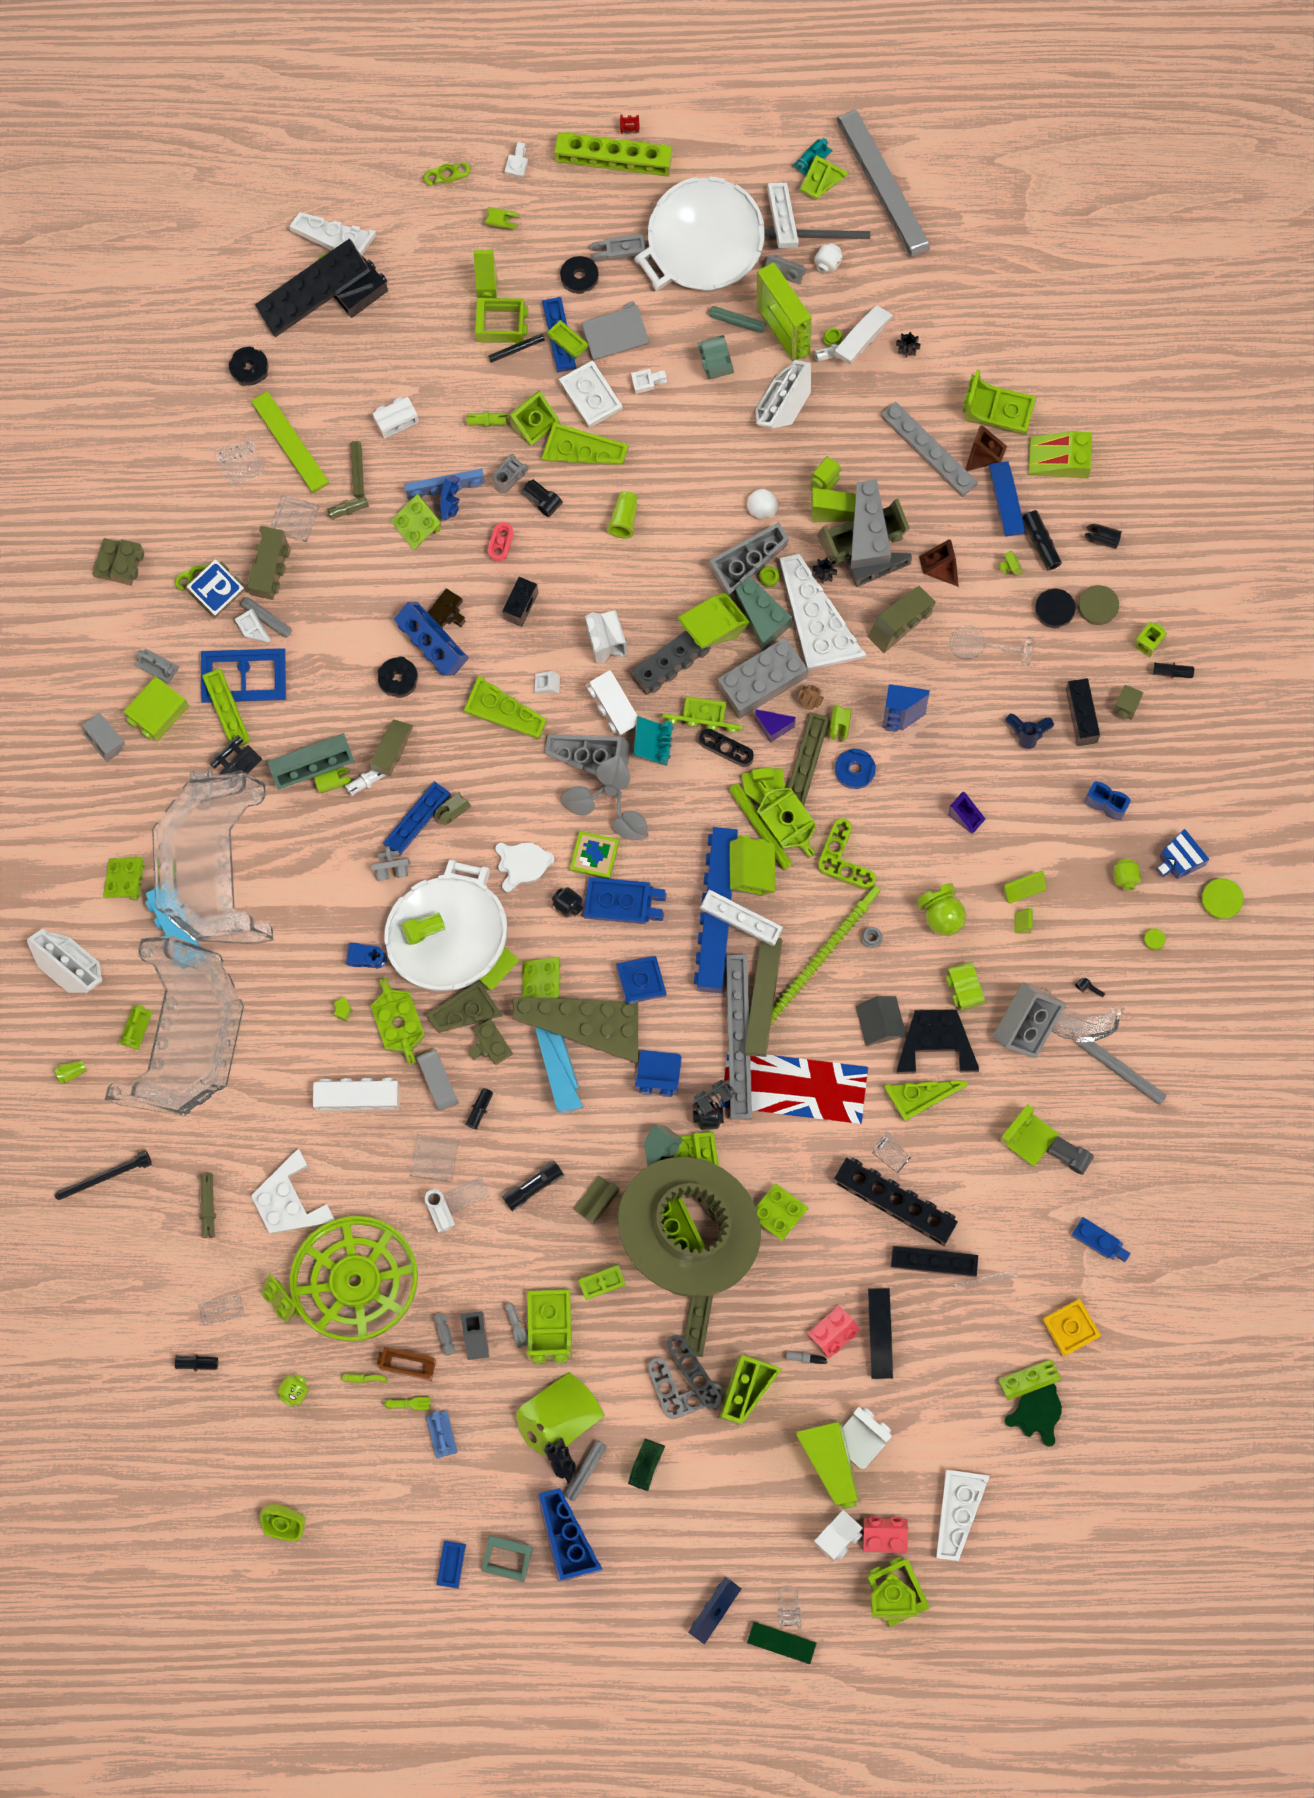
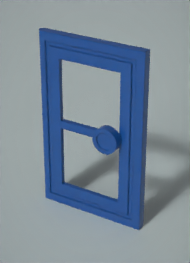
M285 648L201 651L202 703L213 702L202 675L213 671V662H239L238 669L242 675V691H231L235 702L286 700ZM274 660L275 690H246V673L250 670V664L247 661Z

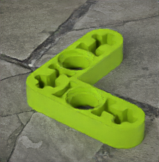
M838 819L833 825L820 857L819 871L825 876L863 890H869L875 885V874L871 870L841 859L850 837L852 826L847 819ZM842 824L846 825V830L843 831L841 838H839L838 827H841ZM837 842L841 845V849L838 852H833L830 850L829 845ZM830 861L832 867H829L828 870L824 869V864ZM837 864L840 865L838 868V874L835 873V868H837ZM850 868L853 871L852 876L844 877L841 874L842 869ZM856 871L859 872V877L865 878L866 875L870 876L869 880L872 882L864 884L863 879L857 877V881H854Z

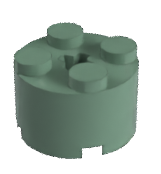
M724 335L697 343L708 380L734 373Z

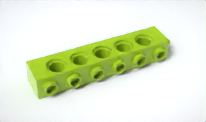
M558 132L554 152L557 163L667 177L670 174L673 157L672 147L666 144L656 145L644 141L632 142L627 139L600 138L588 134L577 135L571 132Z

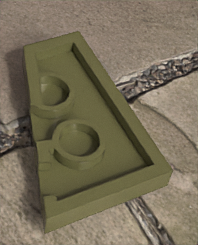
M478 981L428 1013L427 1016L437 1032L441 1033L501 1017L502 1014L481 982Z

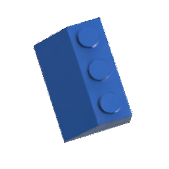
M889 684L883 728L892 732L903 731L926 715L930 690Z

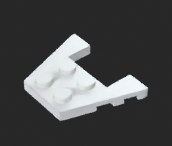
M299 1149L251 1195L270 1234L294 1231L306 1227H317L318 1225H324L335 1220L327 1204L309 1214L306 1213L289 1179L290 1176L308 1168Z

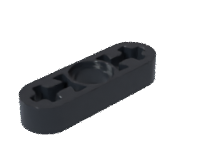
M705 729L700 733L699 742L703 748L741 767H748L753 763L754 753L749 747L712 729ZM711 735L712 740L718 742L717 748H715V743L712 741L706 743L704 737ZM725 743H729L732 746V750L728 753L721 750V746ZM747 753L749 759L742 761L739 754L744 755Z

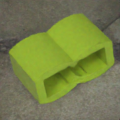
M826 456L811 474V491L812 488L831 490L840 480L839 472L841 467L839 463Z
M973 962L948 969V975L945 978L948 987L953 988L952 1000L955 1007L958 1006L960 1011L985 1004L984 995Z

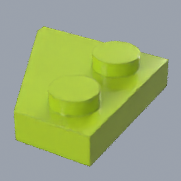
M816 155L811 162L799 192L816 200L847 176L848 172Z

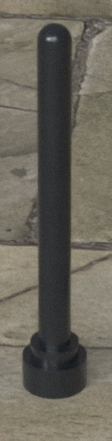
M143 1150L137 1153L138 1155L134 1157L135 1159L57 1192L55 1198L57 1200L64 1199L136 1167H149L152 1165L151 1158L147 1150Z

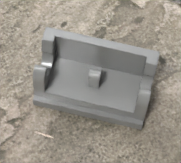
M101 713L82 724L83 735L106 762H109L110 759L123 751L122 746L125 742Z

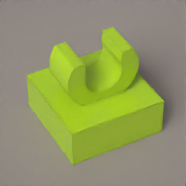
M1012 551L1005 553L1007 561L999 564L1001 571L1004 574L1012 571L1016 576L1024 573L1017 556Z

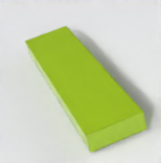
M219 668L202 675L228 741L233 740L239 735L244 740L239 747L250 743L251 740L222 669Z

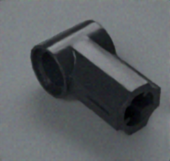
M534 479L529 480L522 490V494L534 502L540 512L546 517H550L563 504V501L556 493L547 491Z

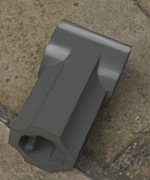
M1057 1136L1048 1153L1065 1162L1071 1170L1080 1175L1085 1173L1094 1158V1155L1082 1147H1075Z

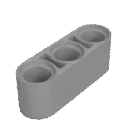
M434 1049L417 1056L439 1112L459 1104L437 1050Z

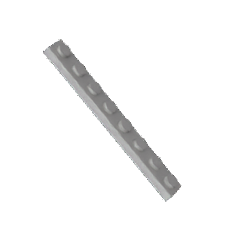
M726 955L729 1088L732 1086L736 1092L733 1095L734 1098L730 1099V1120H751L750 1056L745 1055L749 1025L747 955Z

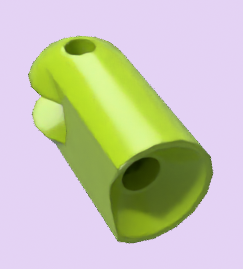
M487 207L488 218L485 220V225L505 229H515L519 226L509 223L510 217L520 218L516 212Z
M839 705L833 706L829 730L832 740H835L838 732H840V742L847 739L852 708L843 709Z
M339 767L315 776V783L319 793L321 794L349 784L352 780L351 777L339 778V776L348 774L350 770L345 767Z

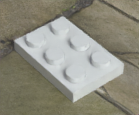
M593 360L559 379V383L589 428L623 410L622 404Z

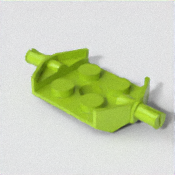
M765 780L759 782L757 785L765 797L756 813L761 816L783 849L802 848L808 858L812 857L816 852L810 846L809 839L816 828V823L791 788L770 789ZM789 812L793 816V821L785 823L782 820V814Z
M384 978L386 986L383 979H380L379 982L383 992L370 1007L385 1050L403 1053L406 1056L408 1065H412L410 1057L413 1064H415L417 1061L414 1057L413 1049L422 1042L425 1034L410 992L392 990L388 978ZM396 1018L404 1020V1025L401 1028L393 1026V1021Z

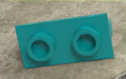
M817 139L793 166L806 176L814 156L817 155L825 159L833 151L827 146V139Z

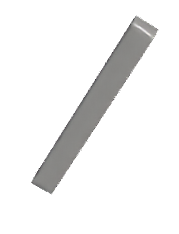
M854 109L838 116L837 122L908 255L912 258L929 251V242L857 110Z

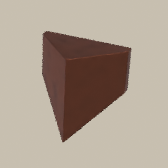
M983 425L979 427L973 442L966 471L986 467L993 463H1000L1007 446Z
M950 539L919 556L925 575L959 587L956 556Z

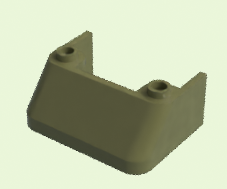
M897 498L889 507L883 509L888 540H891L892 543L902 540V535L910 529ZM854 520L829 530L827 525L823 526L817 534L819 542L831 562L835 561L836 564L842 563L851 555Z

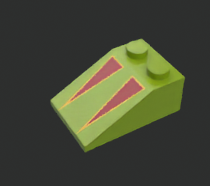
M1069 431L1030 437L1028 475L1088 479L1091 470L1092 432Z

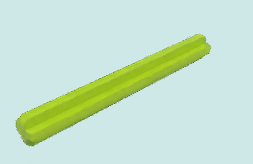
M738 783L732 785L729 788L730 793L759 836L765 839L766 842L775 844V859L783 870L792 866L791 860L764 820L756 813L757 810Z

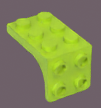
M977 369L975 375L971 374L968 392H966L962 412L966 413L965 420L1026 435L1036 396L992 386L982 380L980 377L981 370Z
M527 1291L528 1351H526L528 1360L533 1361V1364H546V1360H553L556 1364L567 1363V1360L572 1359L571 1291Z

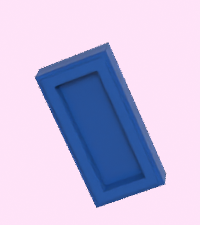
M444 1541L437 1586L459 1589L466 1544Z

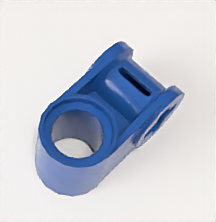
M348 943L346 965L378 969L386 964V954L380 947ZM379 954L380 958L377 957L376 961H374L372 957H376Z

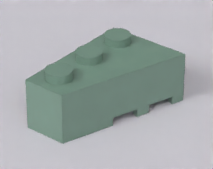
M750 576L735 589L736 600L743 614L750 621L749 624L752 632L756 636L762 651H764L792 626V616Z

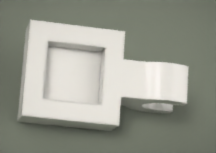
M518 142L515 156L509 155L504 171L506 176L524 179L528 165V158H524L526 153L525 143Z
M646 369L631 373L636 394L655 390L654 384L663 385L667 383L665 371L651 374V370Z

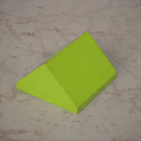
M540 390L509 414L511 427L530 446L552 429L553 423L560 422Z

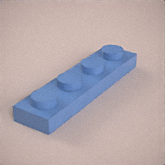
M482 468L451 474L460 478L458 491L462 488H476L481 486V484H485ZM451 475L404 484L407 498L413 499L417 494L421 498L430 494L440 495L445 478Z

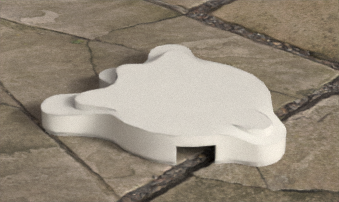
M499 843L495 848L496 853L501 857V862L498 866L499 871L509 874L502 884V888L506 893L512 892L520 884L538 881L548 867L554 864L553 854L544 851L533 843H521L515 846Z

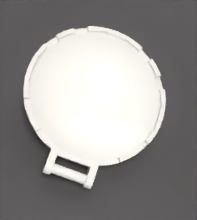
M711 176L710 178L695 177L687 179L670 188L657 202L649 220V248L638 254L634 260L646 272L656 291L672 281L684 287L702 291L728 287L745 277L760 257L765 237L762 214L754 199L737 184L734 185L725 181V179ZM648 258H653L664 274V277L658 278L647 262Z
M450 859L444 875L428 881L425 879L417 883L395 903L386 922L384 941L390 962L405 980L426 990L451 991L478 981L494 967L505 947L508 931L507 919L501 902L486 886L490 875L489 867L483 866L480 868L457 863V860ZM455 871L474 874L479 877L476 879L455 874ZM439 912L443 919L445 930L427 936L417 944L408 945L401 924L411 919L418 918L419 920Z

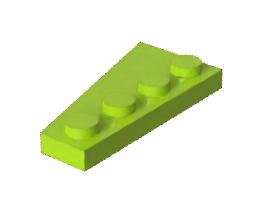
M478 675L464 709L465 714L540 740L547 723L544 717L527 706L520 704L515 698L510 695L508 696L480 675Z

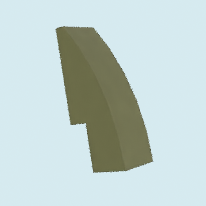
M395 719L392 721L371 761L372 771L388 776L392 775L396 763L401 758L413 725Z

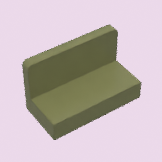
M598 1176L574 1210L589 1222L595 1224L619 1192V1187L612 1182L610 1184Z

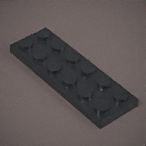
M349 238L256 303L255 306L272 335L277 337L369 273L370 269L353 241Z

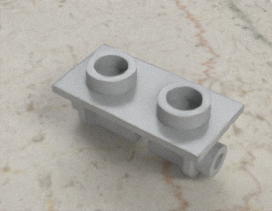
M776 254L774 256L768 255L766 266L774 262L786 280L801 284L802 277L807 270L803 264L800 265L792 261L787 263V259L781 258Z
M146 648L143 651L139 650L136 655L139 659L135 666L168 684L180 668Z

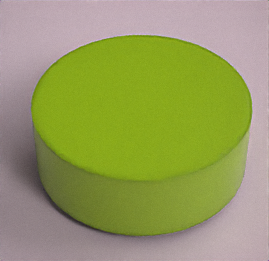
M772 566L764 567L759 573L760 583L765 587L775 586L779 581L778 570Z
M1150 929L1144 936L1145 946L1154 951L1161 949L1166 940L1165 934L1159 929Z

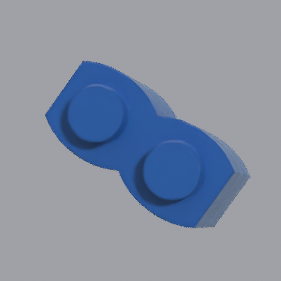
M1094 781L1087 793L1085 802L1095 810L1104 811L1106 815L1113 819L1122 820L1131 799L1122 792L1112 791L1108 785L1102 782Z

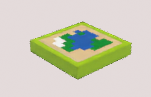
M579 831L570 871L610 879L620 842L619 839Z

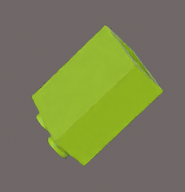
M155 676L124 710V714L129 725L133 728L139 727L142 730L141 734L148 740L153 738L158 742L187 710L189 705L186 699Z
M747 835L738 836V839L730 841V890L760 896L775 892V844L768 843L765 839H750V836Z

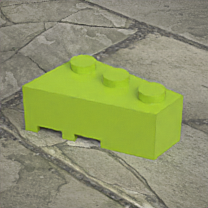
M744 1355L738 1356L718 1419L738 1426L742 1425L782 1368Z

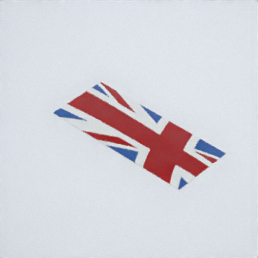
M727 1052L724 1082L729 1080V1052ZM768 1054L766 1057L750 1056L752 1111L862 1124L868 1067ZM721 1099L723 1103L721 1107L730 1108V1100L724 1103Z

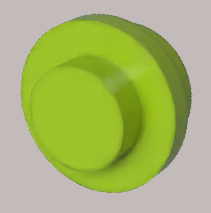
M837 328L828 329L823 336L824 343L829 347L832 344L840 345L843 341L842 332Z

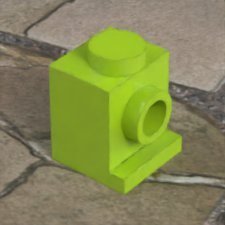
M1150 621L1136 638L1134 647L1150 658L1165 639L1167 632H1165L1161 625Z

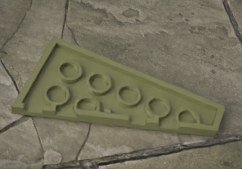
M513 998V1020L535 1028H541L549 1031L551 1034L563 1036L573 1042L638 1064V1002L626 1004L625 1001Z

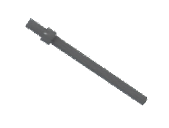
M775 227L764 229V236L769 237V239H777ZM796 229L797 236L802 238L870 239V231Z

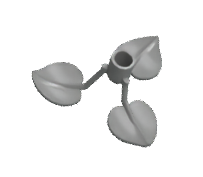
M620 754L602 762L598 766L596 774L599 781L604 785L601 786L595 795L591 796L590 790L586 787L575 786L566 790L560 798L561 803L568 810L583 816L590 814L594 810L595 803L593 800L603 791L609 796L617 795V815L619 818L613 822L615 831L621 837L629 840H641L648 836L647 823L641 814L635 811H626L623 815L621 813L622 792L620 789L628 786L630 774Z

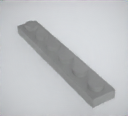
M897 402L893 403L881 414V417L962 497L977 486V481Z

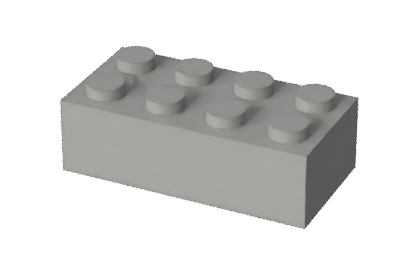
M785 637L718 678V688L738 718L741 719L806 679L808 669Z

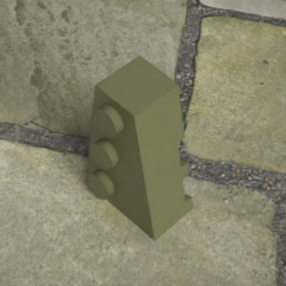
M260 526L259 532L262 533L260 545L256 544L255 551H258L255 563H252L247 589L252 596L273 600L275 594L279 592L280 576L284 575L285 558H288L290 555L291 547L283 530Z
M920 586L916 587L878 615L868 638L885 653L911 629H914L920 621L932 615V609L936 601Z

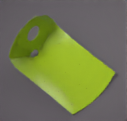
M570 1372L523 1404L516 1412L518 1429L530 1448L544 1456H547L544 1452L547 1443L558 1444L560 1437H562L565 1445L568 1446L605 1416L591 1391ZM537 1424L543 1426V1431L538 1429ZM528 1431H531L536 1436V1443L529 1439Z

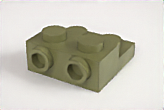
M104 538L92 573L93 576L132 586L133 580H136L138 576L139 562H142L144 558V550L141 544L122 539L119 542Z

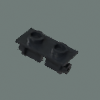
M560 1437L558 1444L547 1443L544 1452L549 1461H551L555 1475L561 1479L565 1478L567 1483L570 1484L572 1476L576 1472V1464L572 1460L563 1438Z

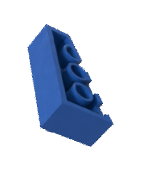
M558 1488L539 1493L537 1497L558 1583L601 1572L603 1569L561 1489Z

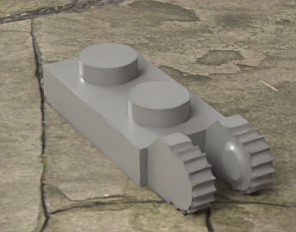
M644 234L609 238L590 245L593 251L607 249V251L593 254L592 260L594 262L634 257L646 250Z

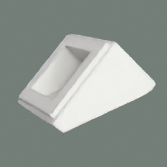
M554 671L535 674L534 693L558 694L560 692L559 674Z

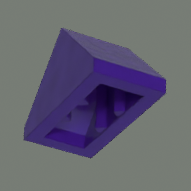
M757 709L755 711V721L770 742L795 728L796 717Z
M962 792L949 807L948 816L972 834L985 820V817L966 792Z

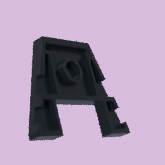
M957 1010L914 1011L897 1067V1074L916 1073L915 1052L959 1051L960 1073L979 1072L978 1063Z

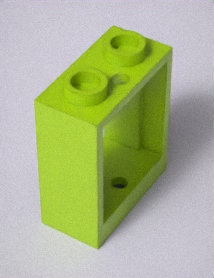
M477 298L475 329L477 342L520 343L524 341V336H527L528 325L524 324L525 318H528V306H525L524 298ZM486 311L519 312L518 331H485Z
M899 1557L890 1561V1566L885 1569L879 1566L869 1571L870 1576L867 1577V1580L874 1592L878 1588L876 1579L905 1567L920 1600V1603L916 1604L917 1614L930 1608L908 1558L902 1560ZM886 1620L889 1627L904 1621Z

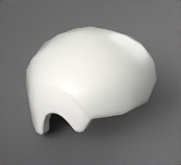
M766 489L755 490L747 499V509L757 519L772 518L778 511L779 503L775 495Z

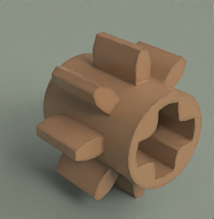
M808 685L807 688L803 687L797 698L801 699L800 705L808 710H813L814 707L818 708L824 699L823 696H820L821 690L814 685Z

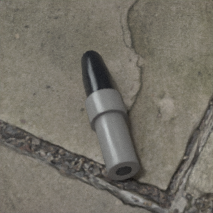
M787 1351L786 1360L800 1361L806 1364L828 1363L825 1357L812 1355L811 1353Z

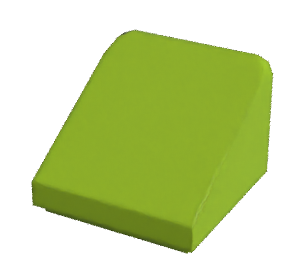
M1027 908L1015 913V933L1030 934L1033 928V909Z

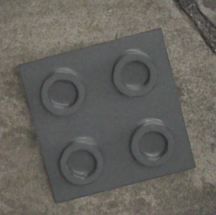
M722 1079L712 1085L711 1091L707 1093L702 1091L695 1095L692 1107H697L696 1110L699 1115H706L714 1110L708 1099H710L716 1109L717 1105L712 1099L713 1096L722 1105L723 1103L717 1095L718 1093L725 1103L734 1098L733 1095L736 1092L732 1086L728 1088L729 1080L724 1082Z

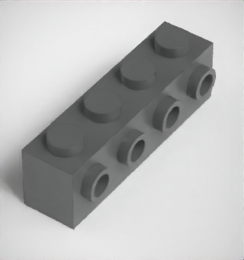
M685 631L631 670L632 678L646 695L651 692L655 693L662 687L664 682L667 680L672 681L679 671L691 667L694 660L706 656L711 646L701 649L688 631Z

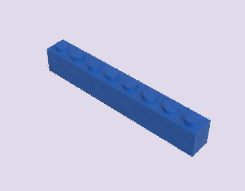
M713 827V834H708V846H711V853L706 854V865L709 866V873L704 874V885H707V892L711 890L731 900L730 841L738 838V829ZM703 892L702 903L707 893ZM701 912L700 925H703V932L698 933V945H701V952L696 953V965H699V972L694 973V985H697V991L722 993L729 924L706 912Z

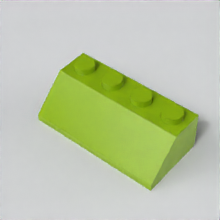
M676 1197L672 1202L669 1201L664 1208L665 1211L662 1214L664 1219L661 1222L665 1224L663 1231L669 1233L667 1238H673L674 1245L681 1244L682 1250L688 1247L691 1253L694 1249H697L699 1253L703 1248L706 1249L682 1197L681 1199Z

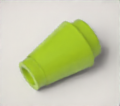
M82 1060L61 1064L53 1069L59 1084H67L86 1072Z

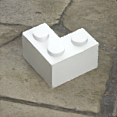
M842 1510L834 1521L814 1541V1545L832 1562L835 1559L840 1561L849 1551L846 1547L850 1543L855 1545L862 1537L860 1531L863 1528Z

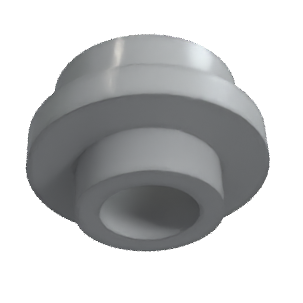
M875 927L865 929L862 933L864 945L869 948L879 946L882 942L881 931ZM874 935L876 939L874 941H870L868 939V936Z

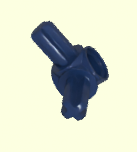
M1010 713L1005 719V722L1016 731L1015 736L1019 738L1020 746L1026 749L1034 748L1037 741L1042 738L1043 733L1054 726V722L1050 717H1046L1038 723H1024L1015 714Z

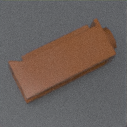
M384 1347L383 1352H379L377 1365H380L379 1369L381 1371L432 1381L436 1359ZM392 1357L425 1363L423 1374L390 1367Z

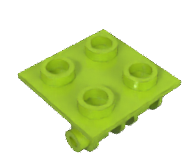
M419 494L391 520L413 550L432 532L438 533L442 529L440 527V520Z
M143 857L109 859L103 898L130 897V900H138V897L141 896V887L139 886L142 885V882L139 880L143 879V869L145 868Z
M560 957L523 961L522 997L551 999L561 997V994H559V986L561 985Z
M777 1183L773 1185L756 1206L761 1227L766 1228L781 1241L785 1239L809 1209Z
M270 1273L261 1290L262 1295L275 1308L277 1316L287 1324L292 1315L295 1317L299 1313L293 1300H291L292 1296L287 1295L288 1291Z

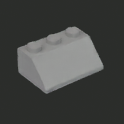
M1022 982L993 1037L1005 1048L1037 1058L1066 1003L1038 987Z

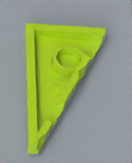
M956 1080L941 1083L888 1084L884 1086V1089L903 1121L906 1122L966 1088L968 1083L967 1081Z

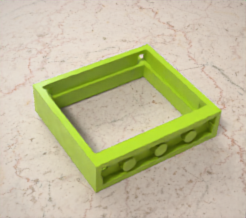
M773 262L757 271V310L791 360H799L802 357L805 359L810 354L812 316Z

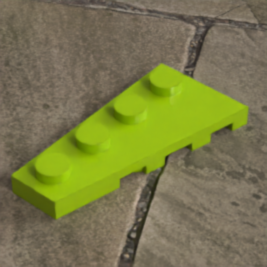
M553 423L542 461L623 465L629 445Z

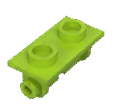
M133 1005L119 1044L139 1050L153 1011L147 1010L141 1005Z

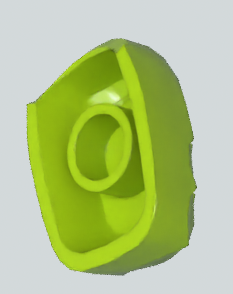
M268 1504L262 1509L260 1524L265 1535L286 1541H298L301 1539L305 1529V1516L296 1510L277 1504Z

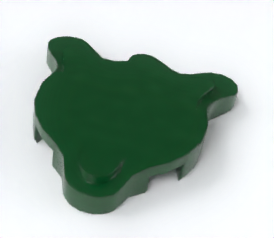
M1053 1383L1024 1394L1019 1401L1016 1411L1005 1417V1425L1008 1427H1020L1026 1437H1031L1034 1432H1039L1043 1444L1047 1447L1053 1446L1055 1444L1054 1427L1062 1414L1061 1401L1057 1395L1056 1385Z

